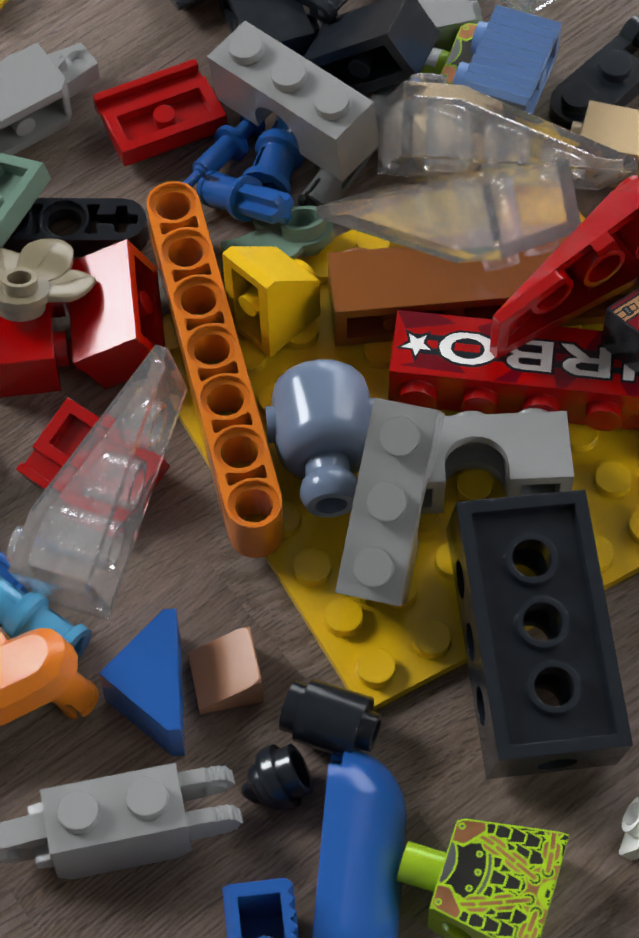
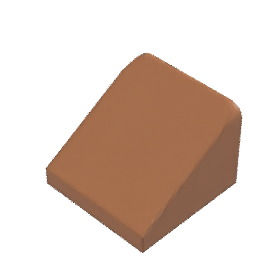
M250 626L236 629L188 652L200 715L264 702L262 680Z

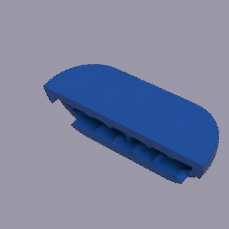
M355 750L353 753L344 751L343 758L331 754V764H328L312 938H398L402 882L397 881V875L405 849L407 821L405 799L399 783L390 770L376 758L358 750Z

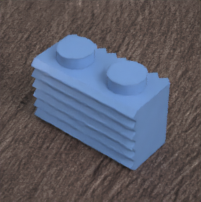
M495 5L490 21L488 23L479 21L476 26L470 48V53L473 55L472 61L469 63L461 62L455 73L452 95L459 97L458 118L462 122L469 121L473 126L480 124L484 129L491 127L495 132L502 130L506 135L513 133L516 138L523 137L558 56L562 22Z

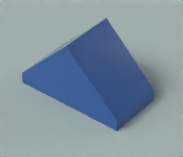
M163 609L99 672L105 700L171 756L185 755L181 634L177 609Z

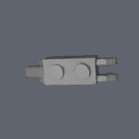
M81 42L48 55L38 43H35L17 53L8 55L0 61V153L14 155L69 126L72 116L70 98L100 78L97 61Z
M176 763L41 789L42 802L28 806L27 816L0 822V861L2 864L35 859L37 868L54 867L58 878L73 880L180 858L192 851L191 841L232 832V830L238 829L240 824L243 823L241 810L236 808L234 804L218 805L216 807H207L185 812L183 804L184 801L209 797L210 795H217L230 790L232 785L235 784L233 771L226 767V765H218L177 772Z

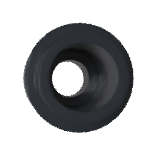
M315 678L309 684L295 680L287 693L282 707L279 729L292 734L293 742L343 758L344 751L353 753L355 750L372 751L380 731L382 714L373 711L374 698Z

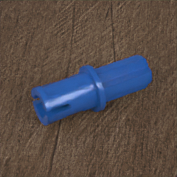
M212 170L205 174L208 179L218 182L210 181L203 177L198 182L197 194L201 204L211 208L226 210L236 220L246 222L258 219L271 224L277 222L284 225L292 218L290 210L295 203L291 195L264 187L258 178L249 175L235 178Z

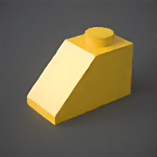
M231 246L222 253L225 293L235 329L270 358L320 316V280L314 270L304 261L299 259L294 261L278 247Z

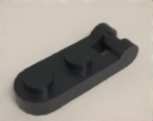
M639 15L631 17L614 39L562 81L551 93L548 116L551 125L557 131L569 136L573 121L584 123L589 100L625 107L639 95V59L632 55L639 49Z

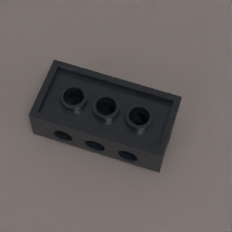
M586 490L456 502L446 532L486 779L617 765L631 749L633 742ZM514 565H524L530 568L537 577H529L520 573ZM524 626H533L544 632L548 641H540L531 637ZM535 689H545L553 693L558 699L560 706H550L542 702L538 698Z

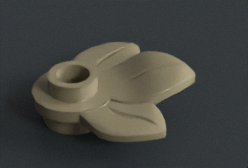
M49 238L28 243L21 253L0 248V316L17 322L36 319L44 313L47 302H71L85 296L95 286L96 278L88 273L71 269L74 258L73 248L70 244L60 239Z

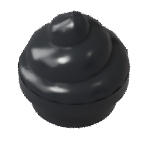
M271 744L257 753L255 763L251 765L247 772L248 781L242 785L240 791L242 796L252 803L264 804L274 810H292L301 805L302 797L313 792V783L303 756L293 744H288L281 748Z

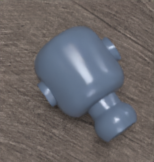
M311 360L288 369L278 378L275 384L271 406H265L268 443H275L277 455L284 468L295 477L303 479L299 492L304 507L315 516L327 518L342 516L352 510L357 486V478L354 474L360 471L374 398L370 397L363 375L351 365L336 360Z

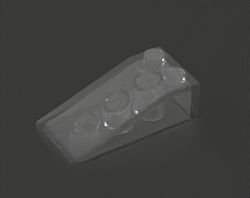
M413 74L410 76V81L404 80L380 104L377 174L602 190L637 171V159L467 86L446 84V77L440 74Z
M568 158L396 182L316 206L318 218L454 263L482 261L484 271L497 270L519 264L520 252H524V256H535L553 252L560 246L559 239L569 236L581 224Z
M159 345L153 347L31 507L24 527L17 526L12 533L6 554L7 562L10 564L8 572L29 592L40 593L47 597L49 604L106 621L109 620L161 468L162 459L167 451L188 389L168 348Z

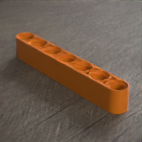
M167 181L157 185L150 191L147 197L151 243L228 539L233 549L239 554L250 558H263L274 553L281 546L284 538L281 491L199 196L195 189L187 183ZM196 313H205L203 315H194ZM210 361H220L218 364H205ZM229 410L236 412V413H234V414H232V415H226V416H222V415H218V414H217V413H220V412H222V411H229ZM243 461L252 463L250 466H247L245 468H234L230 466L233 463ZM251 514L267 516L266 519L260 522L243 520L244 517Z

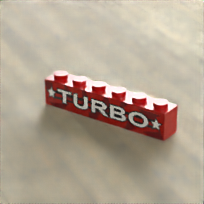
M397 310L389 367V401L430 409L457 412L479 411L484 414L518 413L530 408H539L547 412L567 411L568 423L588 425L600 431H611L617 428L639 431V375L600 344L602 331L558 326L496 359L489 351L492 319Z

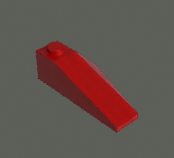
M639 176L628 177L615 190L611 191L493 315L489 351L496 359L639 283Z

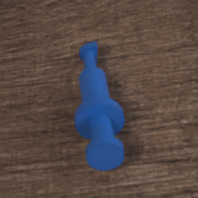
M240 115V123L235 128L229 125L221 126L214 134L215 143L193 163V173L183 183L193 187L201 177L210 180L207 178L206 172L212 170L219 171L230 159L241 160L245 157L249 148L246 140L251 135H260L266 129L265 120L257 126Z

